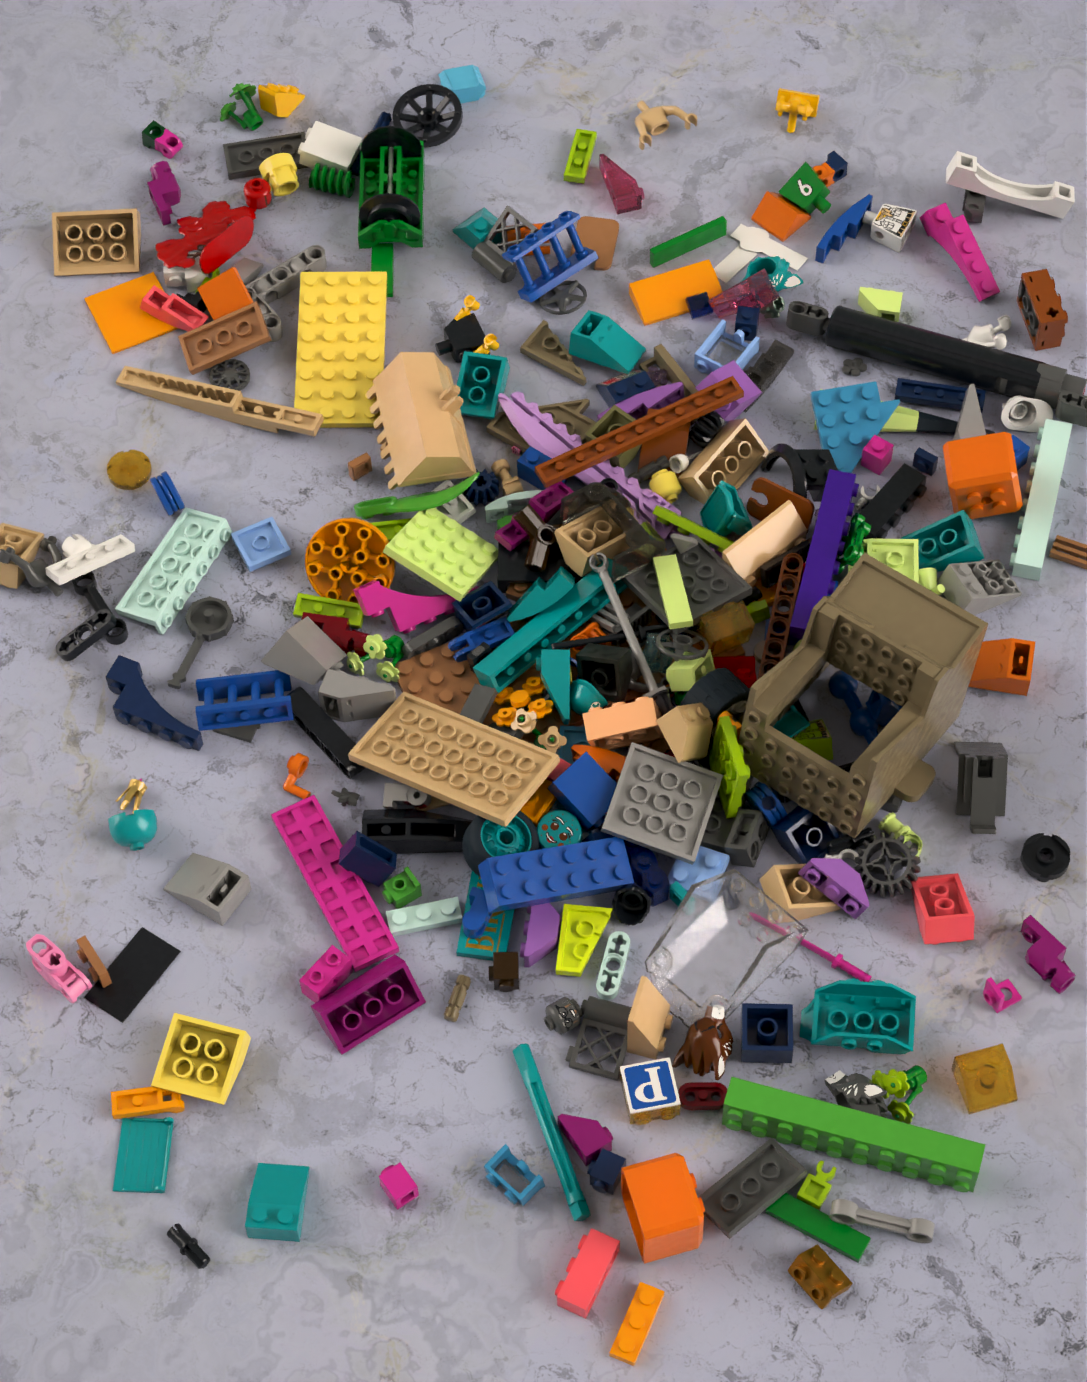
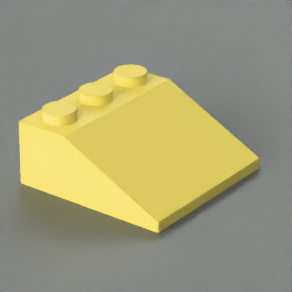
M174 1013L151 1086L224 1105L243 1065L251 1037L244 1030Z

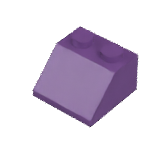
M734 360L711 372L695 387L700 391L734 376L744 391V397L715 410L727 422L739 416L763 393Z

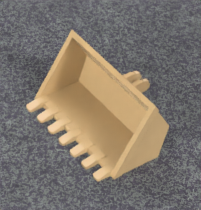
M400 352L373 380L374 385L366 393L367 399L371 400L377 397V400L370 407L371 414H376L379 411L381 414L374 421V428L379 429L384 426V430L377 437L378 444H383L386 441L388 443L380 453L382 459H387L391 456V461L384 467L385 474L389 475L395 472V476L388 482V488L393 490L396 487L472 476L476 473V468L460 410L463 398L458 396L460 387L454 385L450 369L440 361L434 352Z

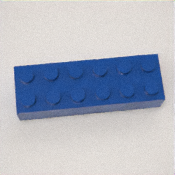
M618 837L490 857L478 865L489 913L616 892L621 887L634 884L624 840Z

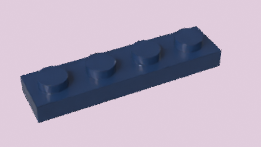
M898 378L894 400L899 399L901 402L961 410L968 388ZM976 389L982 413L986 391Z

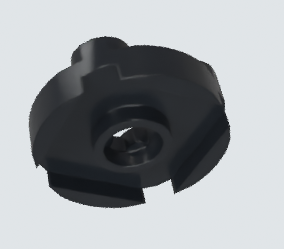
M1038 833L1025 841L1020 860L1024 869L1031 876L1037 878L1040 882H1048L1049 880L1061 877L1067 871L1070 863V848L1057 835L1052 834V836L1044 835V833ZM1040 853L1050 854V860L1041 859Z

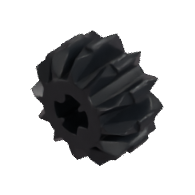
M717 412L707 413L699 417L689 432V438L697 446L705 448L725 426V420Z

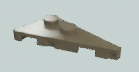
M543 320L520 347V353L584 386L587 380L583 375V371L572 361L571 354L560 343L558 336L549 329L548 322Z

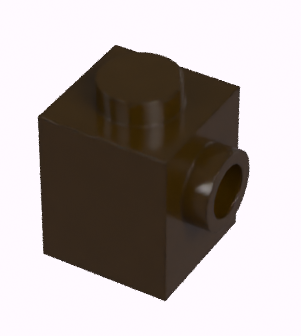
M493 952V966H489V981H494V990L502 992L519 990L518 952Z

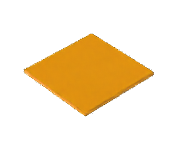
M154 272L84 298L112 354L179 329L140 309L142 299L153 285L164 291Z

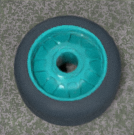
M521 811L516 814L506 827L477 815L465 831L462 849L468 866L480 877L478 865L490 857L539 850V837L533 822Z

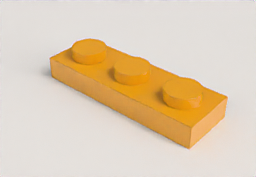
M643 1282L639 1283L609 1352L610 1357L632 1366L635 1365L665 1291Z

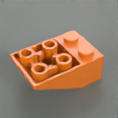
M1015 638L983 641L968 687L1027 696L1031 681L1035 642Z

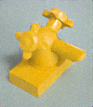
M779 88L775 110L778 111V116H782V112L789 113L787 132L793 133L795 131L798 114L803 116V121H806L808 116H817L820 95Z

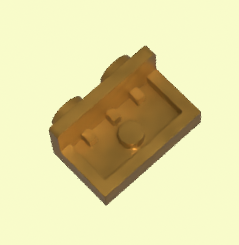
M818 1244L799 1254L788 1269V1273L820 1309L826 1308L833 1298L847 1291L853 1284Z

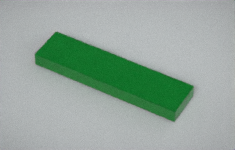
M721 216L651 248V266L655 268L725 236L727 220L724 216Z
M785 1193L771 1204L765 1212L859 1263L871 1241L870 1237L846 1224L832 1221L829 1215L788 1193Z

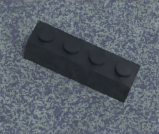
M904 463L859 513L865 517V522L871 525L869 534L863 537V540L869 538L885 539L891 527L895 528L898 525L904 512L908 513L913 507L914 501L917 498L920 499L927 490L925 486L927 476Z

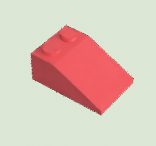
M958 873L918 877L917 881L910 880L918 926L924 944L935 945L946 942L974 940L975 915Z

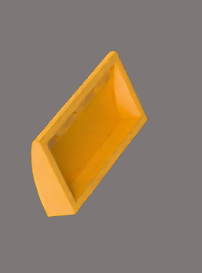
M709 259L629 283V296L644 326L725 301L720 283Z

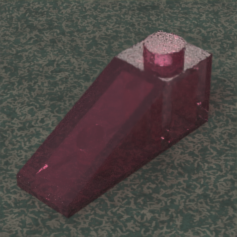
M600 154L599 169L617 215L642 209L644 192L642 187H638L636 179L606 155Z
M764 268L711 298L708 302L717 317L720 318L737 314L738 306L762 308L780 298L774 282Z

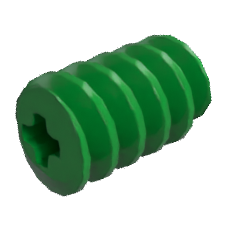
M316 163L311 171L308 185L309 188L313 187L315 190L321 189L323 192L329 191L330 194L337 193L338 196L344 195L346 198H350L354 192L356 182L355 178H352L351 171H348L346 176H344L343 169H340L338 174H336L335 167H332L330 172H328V165H324L323 169L320 170V163Z

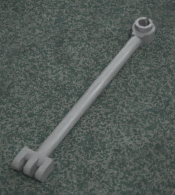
M596 553L599 561L604 562L601 567H596L598 561L592 555L589 559V565L601 578L649 689V693L644 694L643 697L651 698L655 693L667 688L665 685L658 688L608 573L609 561L603 553Z

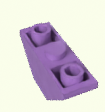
M812 858L798 872L799 875L854 919L859 917L870 905L860 874L842 859Z
M550 903L527 907V913H530V920H525L523 935H527L526 943H521L520 957L524 958V967H531L557 949L561 926L560 914Z

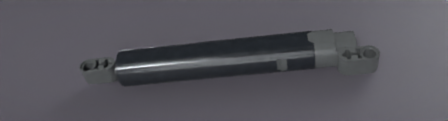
M793 301L788 306L787 327L813 336H821L826 333L825 342L829 347L968 386L974 384L975 388L1011 398L1021 395L1040 399L1047 402L1052 409H1056L1055 415L1058 419L1087 427V396L1084 395L1087 379L1067 374V369L843 306H837L830 318H828V311L823 307L801 301Z

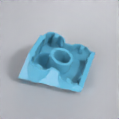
M468 65L446 69L438 74L441 86L453 91L460 100V103L477 101L485 95L486 86L477 66Z

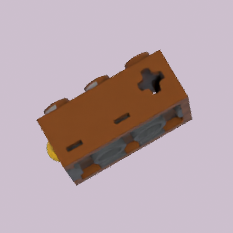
M1047 269L1022 273L1016 301L1035 351L1060 347L1062 337L1065 336L1064 328L1065 323H1068V315L1066 310L1062 309L1060 294H1057L1055 291L1054 278L1050 277Z

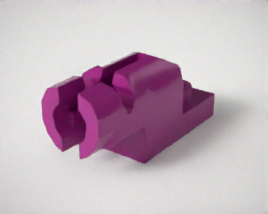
M160 161L150 168L152 181L147 182L151 200L164 226L171 223L170 214H173L171 206L180 202L181 189L174 174L171 172L172 170L168 162Z
M1029 915L1023 921L1020 931L1026 941L1033 943L1027 950L1025 960L1044 981L1052 979L1050 987L1058 994H1061L1072 984L1076 976L1063 960L1067 948L1033 916Z

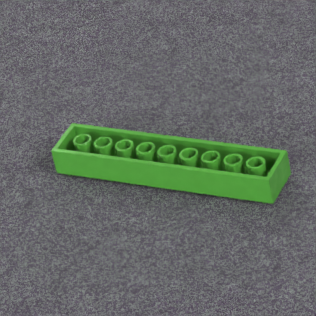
M731 1077L723 1105L722 1125H726L731 1130L748 1131L760 1138L767 1136L776 1139V1141L782 1144L792 1143L800 1145L807 1151L818 1150L826 1152L828 1156L833 1158H848L859 1165H874L879 1170L885 1172H900L907 1178H922L933 1185H948L959 1192L974 1191L986 1145Z

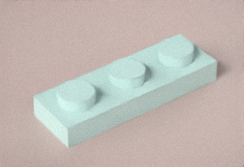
M458 897L386 911L388 927L393 937L462 923L463 919Z

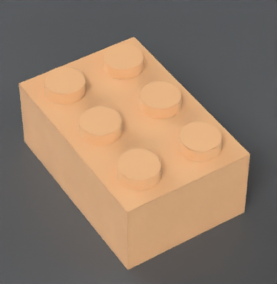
M639 697L635 699V702H617L609 708L595 707L589 709L587 713H582L587 741L591 746L613 750L630 746L632 742L640 744L665 738L656 722L662 716L653 698Z

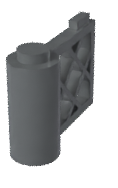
M506 206L485 240L474 248L471 255L476 262L502 283L512 281L516 275L515 262L512 263L503 259L502 254L507 251L508 246L519 244L524 240V238L521 239L520 228L528 227L531 230L529 234L539 230L510 206ZM509 214H512L515 225L506 227V219ZM515 229L516 240L508 242L507 231ZM502 232L503 243L495 244L492 240L497 233Z
M589 996L588 1000L584 999L581 1005V1011L584 1016L575 1047L569 1046L565 1059L567 1062H570L569 1068L618 1081L621 1072L620 1066L623 1065L627 1051L628 1018L632 1007ZM586 1028L597 1029L601 1037L588 1043L584 1036ZM615 1034L625 1037L623 1044L614 1050L607 1041L609 1037ZM582 1041L585 1043L583 1047H581ZM604 1041L610 1052L597 1058L591 1047ZM588 1049L594 1060L586 1065L577 1063L578 1054ZM618 1052H620L619 1058H617V1056L615 1055ZM612 1056L616 1062L614 1073L603 1070L600 1062Z

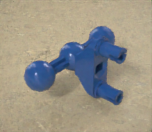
M841 670L835 672L829 679L828 686L831 694L838 699H843L851 712L849 719L851 730L856 735L864 736L869 745L879 734L877 731L878 725L886 726L902 708L901 705L896 704L891 699L872 690L868 701L865 703L867 707H864L856 694L858 688L857 680Z

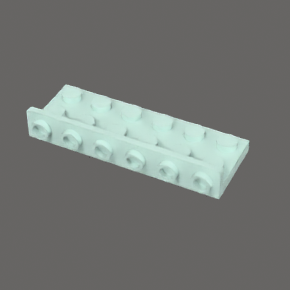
M185 507L116 606L117 614L153 625L158 633L163 635L172 625L173 620L184 607L190 595L195 591L196 586L207 573L213 561L218 557L226 542L229 541L232 530L227 520Z

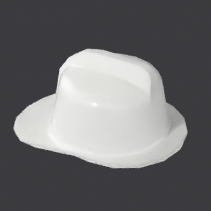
M1021 395L1014 396L1006 403H1003L1001 420L1008 429L1038 432L1039 427H1044L1046 419H1053L1051 406L1040 399Z

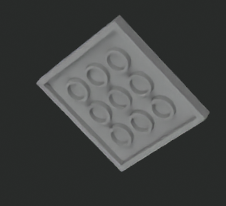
M632 742L601 832L693 865L723 775L688 762L678 763L675 757Z

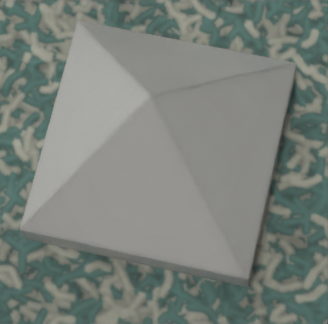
M675 533L671 534V539L680 554L698 545V541L692 537Z

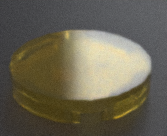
M137 450L118 452L111 457L107 464V475L110 482L115 487L123 490H134L142 487L148 482L152 474L149 458L143 452Z

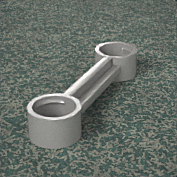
M845 1199L833 1200L831 1205L830 1219L840 1224L858 1223L906 1235L909 1240L918 1243H930L933 1240L935 1224L927 1219L912 1218L908 1220L859 1208L856 1203Z

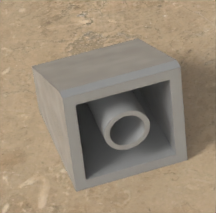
M307 616L289 628L261 662L315 685L320 680L323 681L328 669L340 670L344 666L342 661L347 654Z

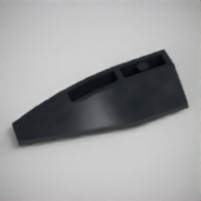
M417 809L364 810L362 834L396 854L463 852V837L473 820Z

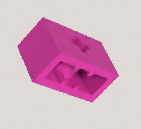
M331 945L299 980L302 993L316 1003L336 991L353 973L351 958Z

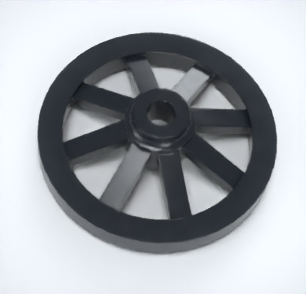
M425 84L408 90L398 99L393 109L392 119L394 126L402 128L401 121L417 123L407 130L416 133L424 129L423 137L418 138L424 142V147H433L448 141L456 134L462 123L463 111L460 100L453 91L441 85ZM433 94L444 97L435 109L433 108ZM426 95V107L421 108L414 99ZM451 102L455 111L440 115ZM407 104L413 108L418 114L417 116L402 113ZM453 119L448 128L439 124L441 122ZM434 129L440 132L439 134L430 137L431 131H433Z

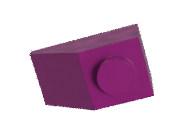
M566 1114L558 1116V1127L585 1166H588L592 1160L598 1159L602 1148L612 1151L613 1136L606 1126L602 1128L597 1120Z

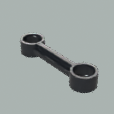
M92 571L72 579L75 592L85 596L95 612L101 609H108L111 612L96 589L97 583ZM82 579L92 580L87 586L77 585ZM116 618L114 628L119 627L124 630L119 635H109L108 633L105 635L107 642L113 645L122 644L128 638L126 623L120 618Z

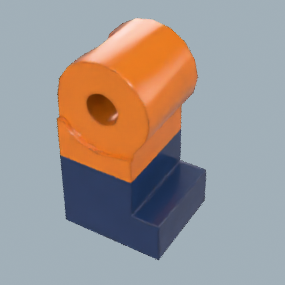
M832 151L827 155L826 162L822 165L814 166L813 169L824 184L829 187L847 175L848 163L835 151Z

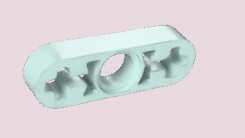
M616 931L609 936L596 983L597 995L607 1001L614 999L620 989L630 950V938L625 932ZM618 940H622L623 944L620 946L619 954L615 953V943ZM610 961H617L620 964V968L616 971H611L606 965ZM609 977L612 978L611 988L608 992L604 991V987L606 986Z

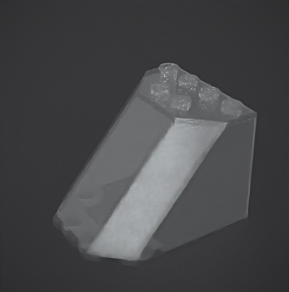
M732 869L691 885L645 961L646 971L650 973L651 983L670 1004V1013L676 1018L678 1017L688 1028L705 1016L707 1006H723L726 1020L798 948L809 929L736 869Z

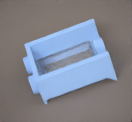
M722 319L695 353L694 368L701 373L709 375L711 372L734 360L743 370L752 357L759 353L760 338L756 336L748 344L744 342V332L738 329L734 336L726 333V321Z

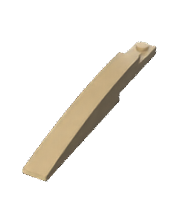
M124 366L116 380L117 385L140 394L222 420L278 433L279 429L316 436L324 421L322 414L246 398L238 390Z

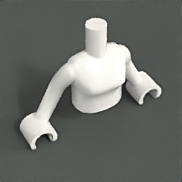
M1008 315L999 317L997 319L999 326L995 328L991 324L985 326L975 325L968 337L962 340L1001 350L1006 347V336L1003 333L996 336L995 334L1000 331H1006L1011 327L1010 317Z

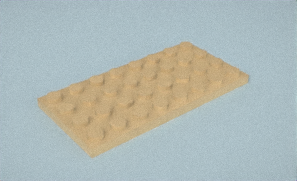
M404 691L348 753L349 760L503 827H506L560 763L559 755Z

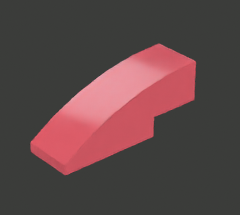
M155 285L142 299L140 309L151 316L188 332L204 325L209 316L176 294L172 293L170 296Z

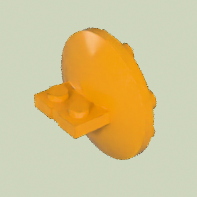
M340 518L325 524L313 535L306 549L305 569L310 584L321 597L358 603L353 589L373 580L379 581L381 586L389 589L394 579L396 561L383 553L385 546L389 543L387 537L371 523L358 518Z

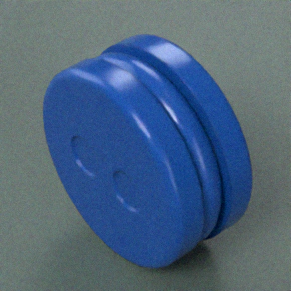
M167 471L162 472L156 478L150 479L168 516L185 508Z
M760 781L751 790L748 789L744 793L751 808L755 811H762L769 827L774 826L778 821L787 816L784 806L776 795Z

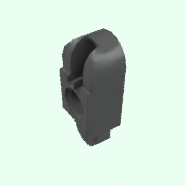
M965 190L962 211H964L966 221L982 223L986 195Z

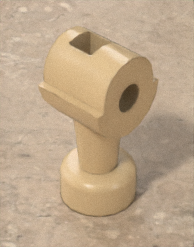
M499 459L495 461L491 469L494 475L502 480L503 497L523 492L518 476L511 477L509 474L510 465L507 460Z

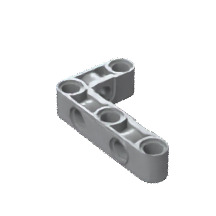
M312 245L245 285L253 302L257 301L271 337L269 342H276L281 339L282 327L279 316L268 304L298 288L301 272H323L326 270V256L322 246Z

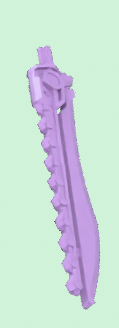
M522 392L512 393L510 397L513 401L503 393H499L498 402H500L511 424L529 446L550 458H554L583 445L579 435L568 434L566 425L553 423L552 414L546 412L542 414L539 412L537 403H527ZM609 459L573 475L592 489L603 479H614L622 490V500L635 511L636 503L638 505V513L650 523L646 535L649 536V542H651L654 548H657L659 543H663L671 538L673 533L688 536L677 531L678 526L672 523L668 526L657 521L658 516L652 514L656 505H660L682 516L681 511L651 489L646 488L642 490L638 479L625 477L623 468L618 466L613 468L610 465ZM610 488L606 494H612L615 488Z

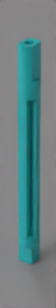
M526 1043L520 1044L512 1052L545 1137L573 1220L584 1221L591 1216L590 1210L563 1142L530 1046Z

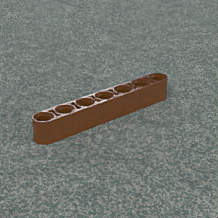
M796 553L787 554L782 561L757 680L786 656L790 624L803 575V559ZM794 564L797 565L798 568L795 570H791L787 566ZM786 585H790L794 589L791 591H786L783 589V587ZM782 606L789 608L787 612H781L778 609ZM775 628H783L785 631L783 633H776L773 630ZM772 649H778L780 653L777 655H773L769 653V651Z

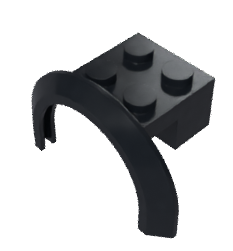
M787 444L773 446L763 460L760 467L761 470L764 471L767 468V471H770L776 460L782 457L787 462L792 474L793 492L807 499V490H809L813 502H821L829 469L838 471L830 450L793 449Z

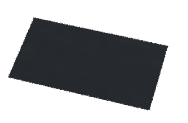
M142 927L107 969L112 984L103 988L98 980L84 998L123 1023L181 951Z

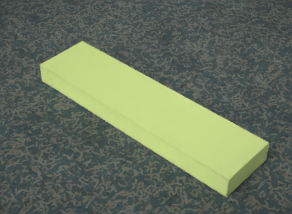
M676 554L653 557V565L669 629L693 626V618Z

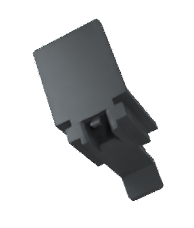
M955 741L954 748L959 757L956 815H970V830L973 834H996L995 816H1005L1008 754L1002 743Z

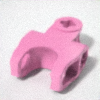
M36 934L26 942L28 953L32 956L34 968L54 989L60 991L69 1002L75 1003L77 1001L76 998L84 991L92 988L89 979L79 969L75 968L66 959L64 953L47 937ZM37 942H44L47 945L46 949H41L39 953H35L32 950Z

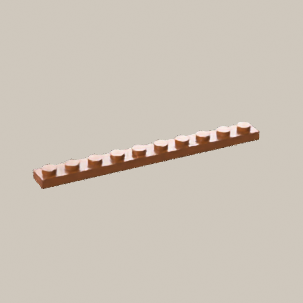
M731 376L535 466V473L544 487L547 488L744 397V391L734 376Z

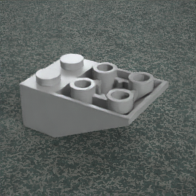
M999 559L949 564L937 580L938 585L942 584L945 587L943 594L948 601L973 615L980 614L1022 595L1016 582L1010 577Z
M328 669L318 691L320 707L331 719L341 722L381 717L396 700L395 687L383 682L370 681L363 676L349 675L342 670Z
M192 853L164 887V891L223 926L251 891L249 876L230 864Z

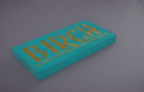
M473 871L471 873L464 914L470 911L472 906L469 899L472 887L484 890L481 877ZM515 909L493 912L484 933L476 939L468 938L463 932V925H461L456 951L457 956L493 961V952H507Z

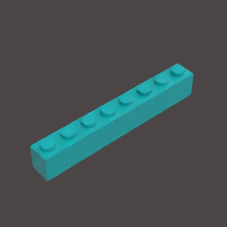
M607 558L609 561L607 570L619 595L627 588L621 578V574L627 572L625 565ZM604 562L599 564L597 567H601L604 564ZM592 570L577 582L565 596L540 612L475 665L473 669L480 685L495 688L498 693L501 692L536 663V657H541V649H552L551 644L562 642L607 605L610 599L599 574Z

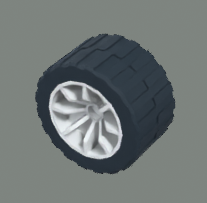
M717 668L701 677L692 686L684 699H682L681 705L703 703L709 710L710 718L713 722L709 744H712L719 715L727 710L733 716L732 719L737 722L739 717L745 713L750 689L729 669Z

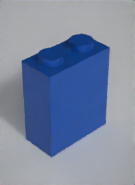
M585 752L552 782L547 789L569 813L578 819L579 823L587 831L592 826L598 828L604 822V814L608 811L617 784Z

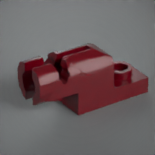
M303 612L301 620L308 616L346 654L352 652V650L359 657L368 654L365 652L363 645L367 642L366 637L370 634L353 629L350 631L349 618Z

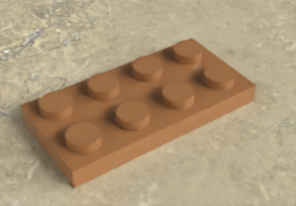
M257 301L178 336L192 375L271 341Z

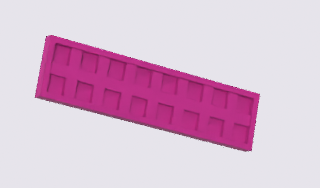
M315 795L271 814L272 821L345 955L351 958L354 972H358L400 952L399 946L360 876L345 870L339 865L340 849L343 845Z

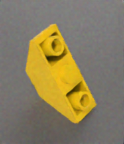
M268 83V85L258 86L261 109L277 117H288L302 102L305 95L298 92L299 88L292 85L285 86Z

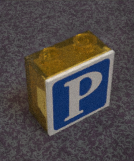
M670 1057L620 1066V1081L630 1124L644 1125L651 1122V1120H670L675 1118L676 1115H680L681 1103Z

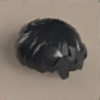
M629 885L621 887L615 892L612 900L613 914L620 923L632 926L642 923L650 911L651 897L643 888Z

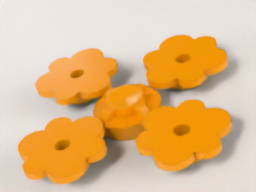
M540 677L527 678L526 683L522 685L523 690L514 692L512 687L507 686L497 694L493 703L496 702L498 705H501L504 702L510 701L511 706H513L501 708L498 713L492 716L493 722L498 727L504 725L510 727L516 717V708L527 705L529 709L527 712L534 711L537 714V719L543 718L545 714L552 713L551 708L554 706L552 700L545 701L544 698H540L530 702V696L542 694L543 690L546 689Z

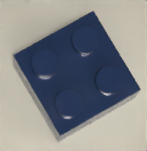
M742 1003L741 1062L792 1063L793 1004Z

